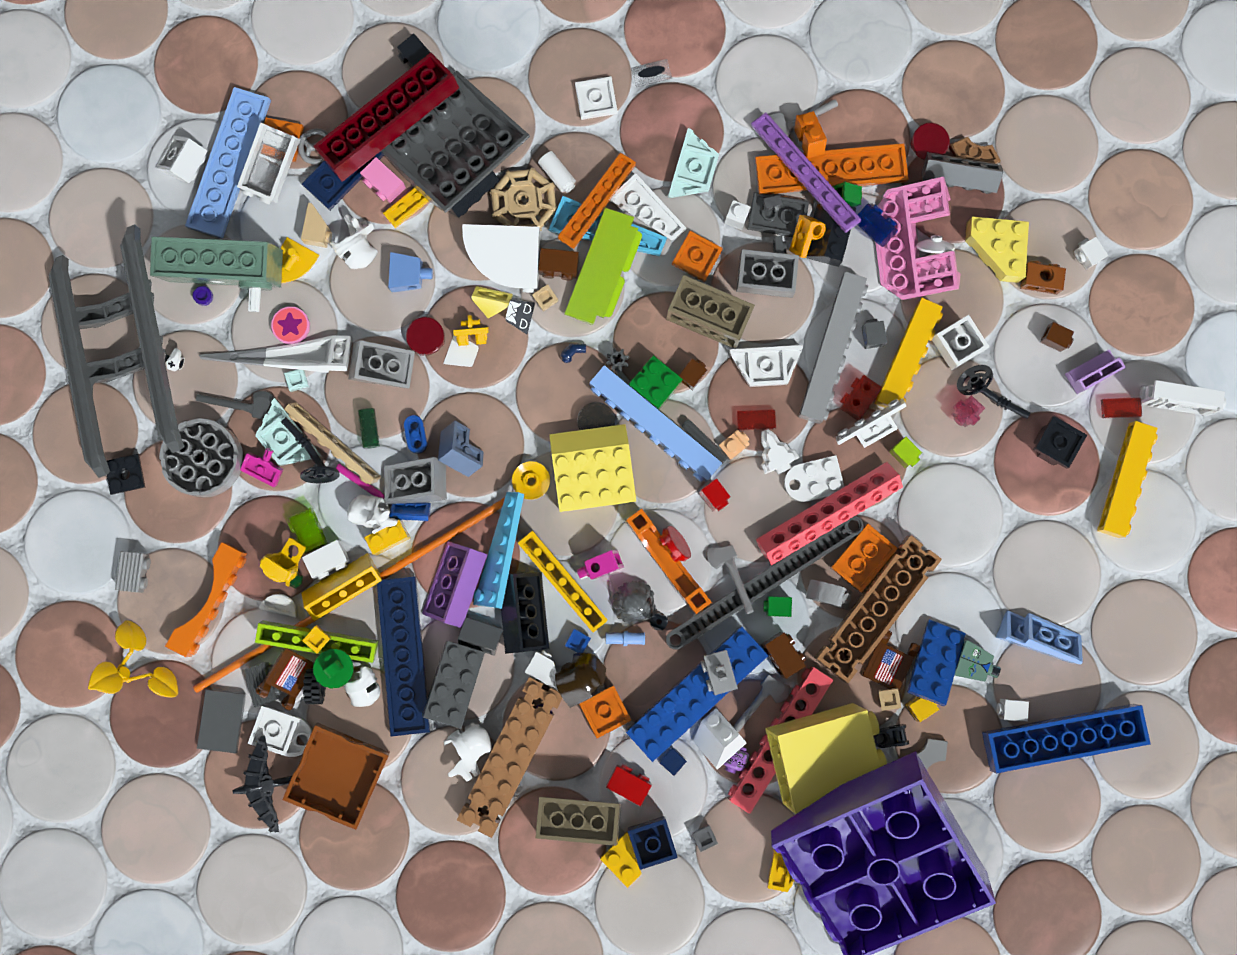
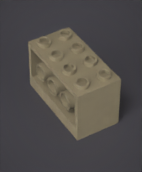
M683 275L668 309L666 320L736 349L755 305Z
M539 797L535 838L616 846L619 837L621 804Z

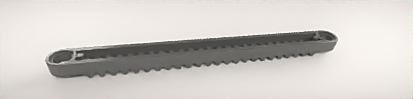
M857 516L850 518L848 521L806 544L743 584L750 603L858 535L863 530L862 519ZM855 520L858 523L856 531H851L848 528L849 521ZM737 589L670 631L666 636L667 645L672 649L678 650L743 609L744 606ZM674 634H678L681 637V642L677 646L672 645L670 642V637Z

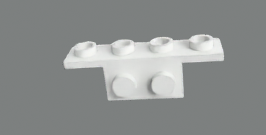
M895 399L883 410L878 409L874 411L871 417L858 420L854 424L855 426L850 429L845 428L841 430L838 436H836L838 445L857 435L865 448L897 430L898 427L891 415L906 407L904 399Z

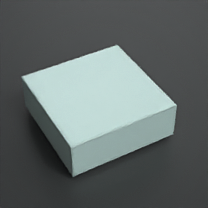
M296 369L284 373L290 392L309 387L304 370Z

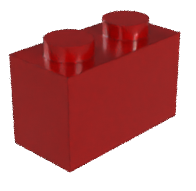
M717 478L699 492V495L712 512L715 509L719 512L729 504L727 500L731 497Z
M625 764L621 766L616 765L606 784V788L641 807L652 786L649 782L650 778L641 773L639 775L632 773L633 769Z

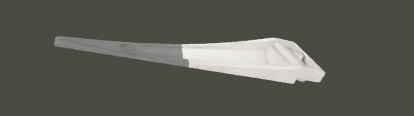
M332 335L277 347L201 354L199 356L203 360L329 373V370L347 371L352 338L351 336Z

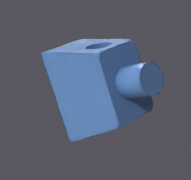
M390 252L388 288L391 292L421 289L422 279H433V268H423L421 258Z

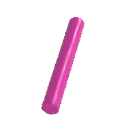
M339 463L336 469L371 495L385 500V494L372 485L364 483L359 476Z

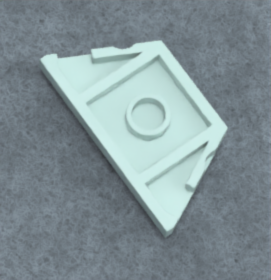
M688 128L668 198L709 192L719 153L710 148L703 139L698 138L690 128Z
M274 398L268 413L265 414L262 420V426L259 427L255 436L265 449L270 448V450H274L272 457L279 466L310 460L311 457L306 449L301 447L302 444H298L299 441H295V437L281 421L287 417L301 433L303 432L288 416V413L277 399ZM314 447L315 451L317 452V454H318L319 457H320L321 454H320V453L317 451V449Z

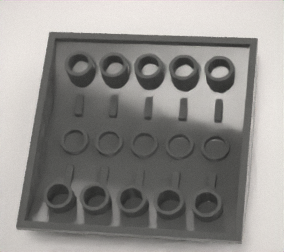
M458 71L454 72L453 75L459 89L380 151L416 190L445 213L530 137L524 129Z

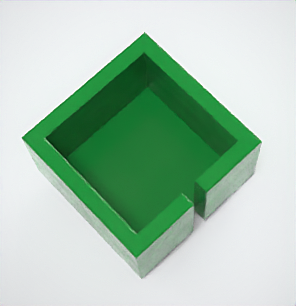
M653 355L642 368V372L639 371L629 383V386L660 410L681 385L683 379Z

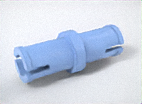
M606 632V644H623V646L628 644L645 645V632Z

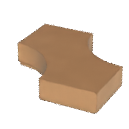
M969 137L960 139L949 146L954 157L998 164L1001 161L993 145L980 146L973 143Z

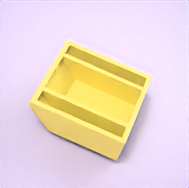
M626 424L549 434L560 512L636 502Z

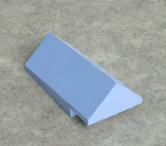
M1006 611L996 638L1068 663L1082 664V639L1080 634L1031 613H1028L1026 617H1022L1011 611Z

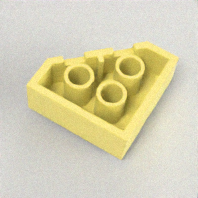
M972 217L966 223L965 242L970 247L972 246L986 266H989L994 271L995 276L1000 281L1019 283L1026 277L1029 222Z

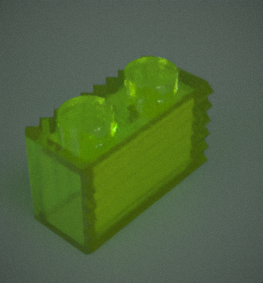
M308 508L289 517L290 522H288V526L291 532L296 534L298 538L296 541L306 547L304 553H309L328 544L313 508Z

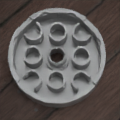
M197 418L178 424L184 448L172 453L163 441L160 449L159 459L161 460L162 473L168 483L182 493L202 498L213 497L228 490L238 479L241 473L240 468L243 464V450L235 434L225 426L208 419ZM204 454V461L199 462V456Z

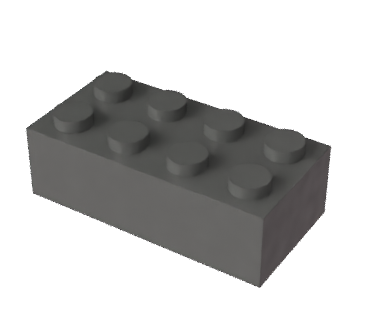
M450 641L445 642L422 714L423 718L462 728L485 652Z

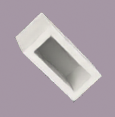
M339 540L302 557L311 577L314 579L318 578L319 580L328 577L329 572L335 569L340 571L346 568V564L351 562L342 542Z

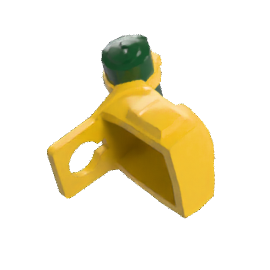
M289 538L282 551L263 556L260 561L263 573L276 582H285L287 587L297 588L303 581V575L298 573V564L306 547L295 539ZM295 545L299 552L296 556L290 558L288 556L290 554L289 547Z

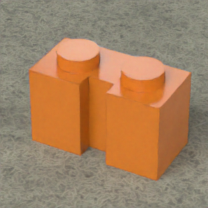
M815 112L796 115L794 131L799 142L803 141L802 149L806 158L825 154L827 138Z

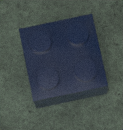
M665 816L628 827L629 837L640 870L678 858Z

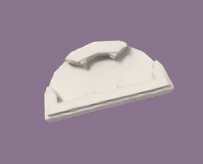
M273 594L261 602L259 607L261 610L298 618L296 603L284 594Z

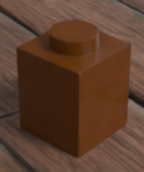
M1052 322L1047 326L1040 343L1061 352L1067 348L1069 349L1072 345L1074 331Z
M692 358L679 375L683 379L682 383L693 391L706 374V365L698 359L695 361Z

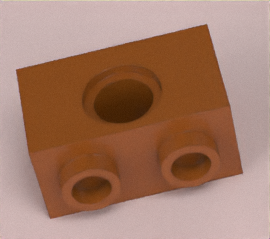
M1030 261L1026 264V277L1021 281L1020 289L1058 295L1064 290L1066 268H1062L1058 264L1043 265L1039 261ZM1040 273L1045 274L1047 280H1043L1040 277Z

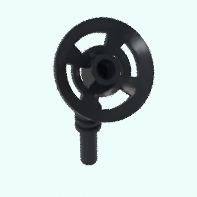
M973 366L959 377L957 389L961 394L975 395L982 393L997 403L996 406L1004 407V410L1008 409L1026 419L1030 416L1031 412L1011 403V400L1007 401L1008 398L1004 399V396L1000 397L987 388L993 379V371L989 366ZM970 377L967 386H963L965 380Z
M285 417L281 423L295 437V441H299L298 444H302L301 447L306 449L315 463L313 467L305 469L300 473L301 480L320 484L338 479L340 476L339 471L325 466L310 443L311 440L307 439V436H304L305 433H301Z

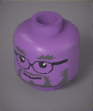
M742 747L723 764L726 766L724 770L736 774V771H743L749 759V753L746 752L747 748Z

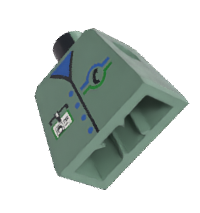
M964 640L954 676L985 682L988 675L998 678L1001 667L992 664L994 655L974 643Z

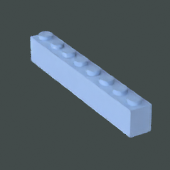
M605 365L590 381V386L592 387L590 390L596 396H603L606 399L605 403L612 409L616 407L621 411L620 415L625 420L629 421L630 419L635 423L634 427L641 433L645 431L650 435L649 439L655 445H662L665 448L663 451L671 458L675 456L680 460L678 463L686 470L688 468L694 472L693 476L700 482L703 480L707 482L721 466V461Z

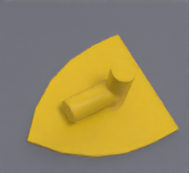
M287 237L281 246L283 250L281 283L291 282L302 277L312 268L320 255Z

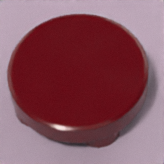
M925 123L914 132L910 146L919 158L925 160L927 152L944 155L949 148L950 138L948 132L941 125Z
M421 317L414 320L406 332V340L409 347L421 356L436 353L445 342L442 326L438 321L430 317Z

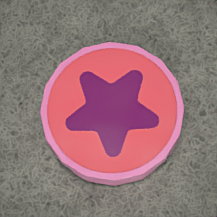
M285 307L275 313L271 329L274 336L280 342L295 344L307 337L310 331V321L301 309Z

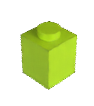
M907 437L901 439L889 451L904 468L909 465L911 467L916 465L920 461L919 456L922 454Z

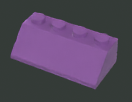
M447 541L422 614L443 623L462 628L483 566L485 565L487 554Z

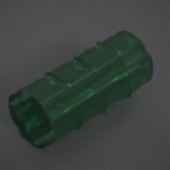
M375 409L358 410L363 449L380 447Z

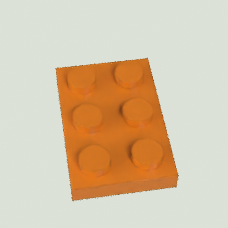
M866 524L863 530L832 565L831 569L862 593L898 548L871 525Z

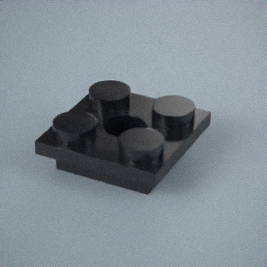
M139 454L107 460L110 472L107 474L110 495L145 488ZM128 469L130 472V476L128 479L124 480L122 478V473L124 470Z

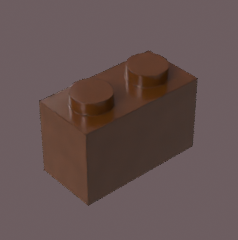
M541 248L539 275L547 279H553L554 276L561 277L562 280L571 281L572 278L577 279L579 252Z

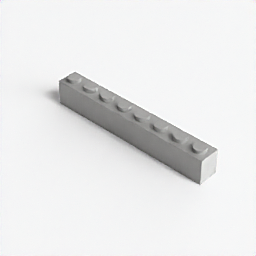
M845 272L841 278L799 412V418L820 424L828 417L829 409H827L829 402L833 401L835 392L832 391L834 384L837 385L841 374L838 373V370L845 363L846 356L843 354L845 348H849L852 338H849L851 331L855 330L857 320L854 319L856 313H860L863 305L860 300L862 296H865L868 285H866L867 278Z

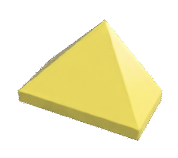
M476 286L472 294V300L487 318L508 308L509 302L513 297V294L478 286Z

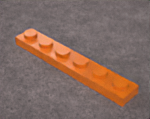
M620 152L558 235L560 241L573 249L577 246L636 166L634 160Z

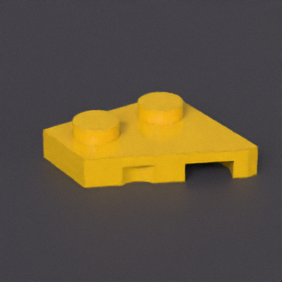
M626 831L618 840V844L616 846L613 845L600 860L628 888L642 872L639 869L629 833Z

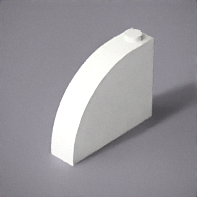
M463 224V240L466 251L473 264L483 275L503 286L523 289L522 292L534 293V289L539 288V227Z

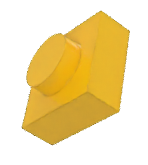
M316 625L302 641L318 654L331 637Z

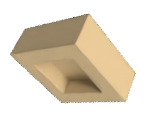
M548 284L532 294L542 311H545L559 301Z
M898 688L879 690L882 711L901 708Z

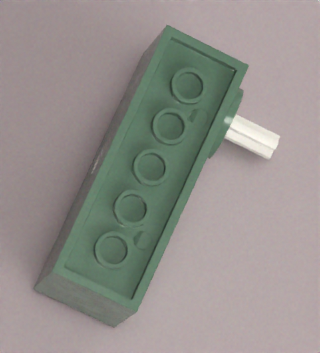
M152 237L150 276L174 283L237 285L238 288L249 290L248 311L260 312L261 291L272 290V287L281 288L283 250L269 242Z

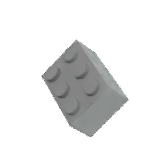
M742 249L739 259L736 292L793 298L796 291L799 255Z

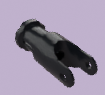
M663 613L652 615L650 618L651 627L658 631L664 630L668 624L667 617ZM657 619H661L662 623L660 625L656 623Z

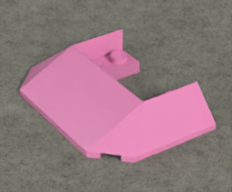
M944 177L888 189L883 195L881 202L872 211L880 283L902 300L959 289L961 273L957 271L954 251L920 258L919 249L916 248L918 243L917 222L950 215L948 201L951 199Z

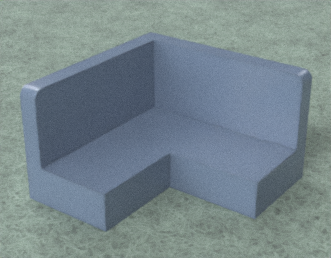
M453 421L441 431L438 461L469 477L483 466L484 452L469 444L470 429L457 421Z

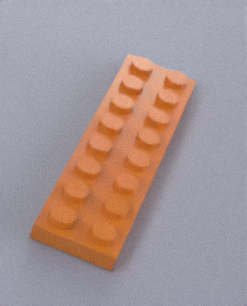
M904 143L825 150L823 155L807 158L831 186L843 182L858 186L901 183L909 180ZM777 155L755 158L759 194L808 191Z

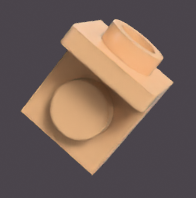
M736 430L718 446L728 456V459L732 460L749 446V438L743 431L739 432V430Z

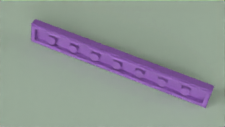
M766 112L751 123L753 129L845 233L861 222L860 217Z

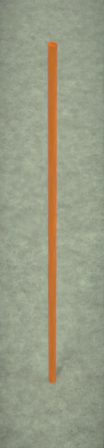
M505 497L380 573L381 579H386L501 509ZM308 616L293 626L307 627L315 621L311 616ZM260 645L193 686L195 692H200L274 646Z

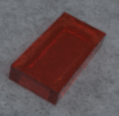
M1141 397L1102 399V419L1142 417Z
M775 410L737 411V430L776 429Z

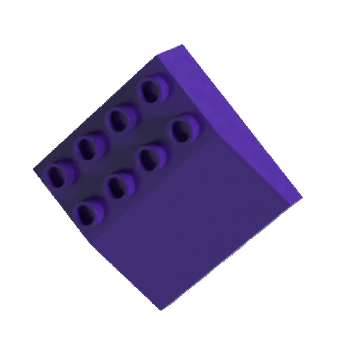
M916 751L840 785L771 830L772 847L777 853H781L790 875L795 882L801 884L808 903L816 913H820L828 934L835 942L839 943L843 955H872L996 904L986 869Z

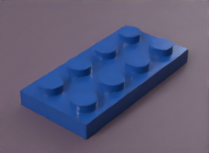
M930 619L927 621L907 693L941 706L947 704L966 633Z

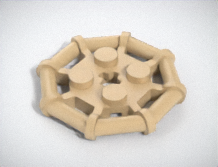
M532 167L526 170L505 171L506 174L489 192L492 201V218L498 220L504 226L539 227L540 231H542V227L557 210L554 191L555 184L548 181ZM528 177L527 181L516 182L514 178ZM534 178L541 185H543V187L539 189L538 187L534 186L532 183V179ZM509 181L512 183L508 191H501ZM547 192L548 204L542 202V194ZM522 196H525L526 199H529V201L526 202L525 205H522V203L518 202V200H521ZM499 197H503L505 201V207L500 209ZM540 210H547L544 213V215L539 219V221H537L535 216L539 214ZM508 212L515 218L514 224L504 217L503 214ZM531 219L534 223L519 225L520 220Z

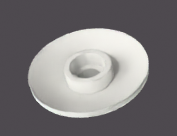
M933 235L931 239L923 240L916 244L917 249L929 253H945L955 250L953 244L942 240V236Z

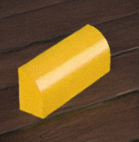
M366 553L348 564L346 568L336 571L301 592L304 608L314 621L382 581L380 573L370 555Z

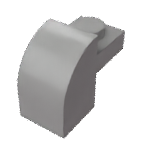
M810 579L806 598L848 610L853 591L838 585Z

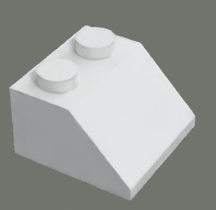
M173 136L156 168L182 182L190 183L196 177L199 165L205 161L207 150L189 138Z
M717 708L701 721L693 740L716 769L721 767L746 744L745 740Z

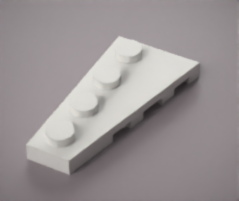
M636 173L617 190L610 200L672 242L686 230V227Z

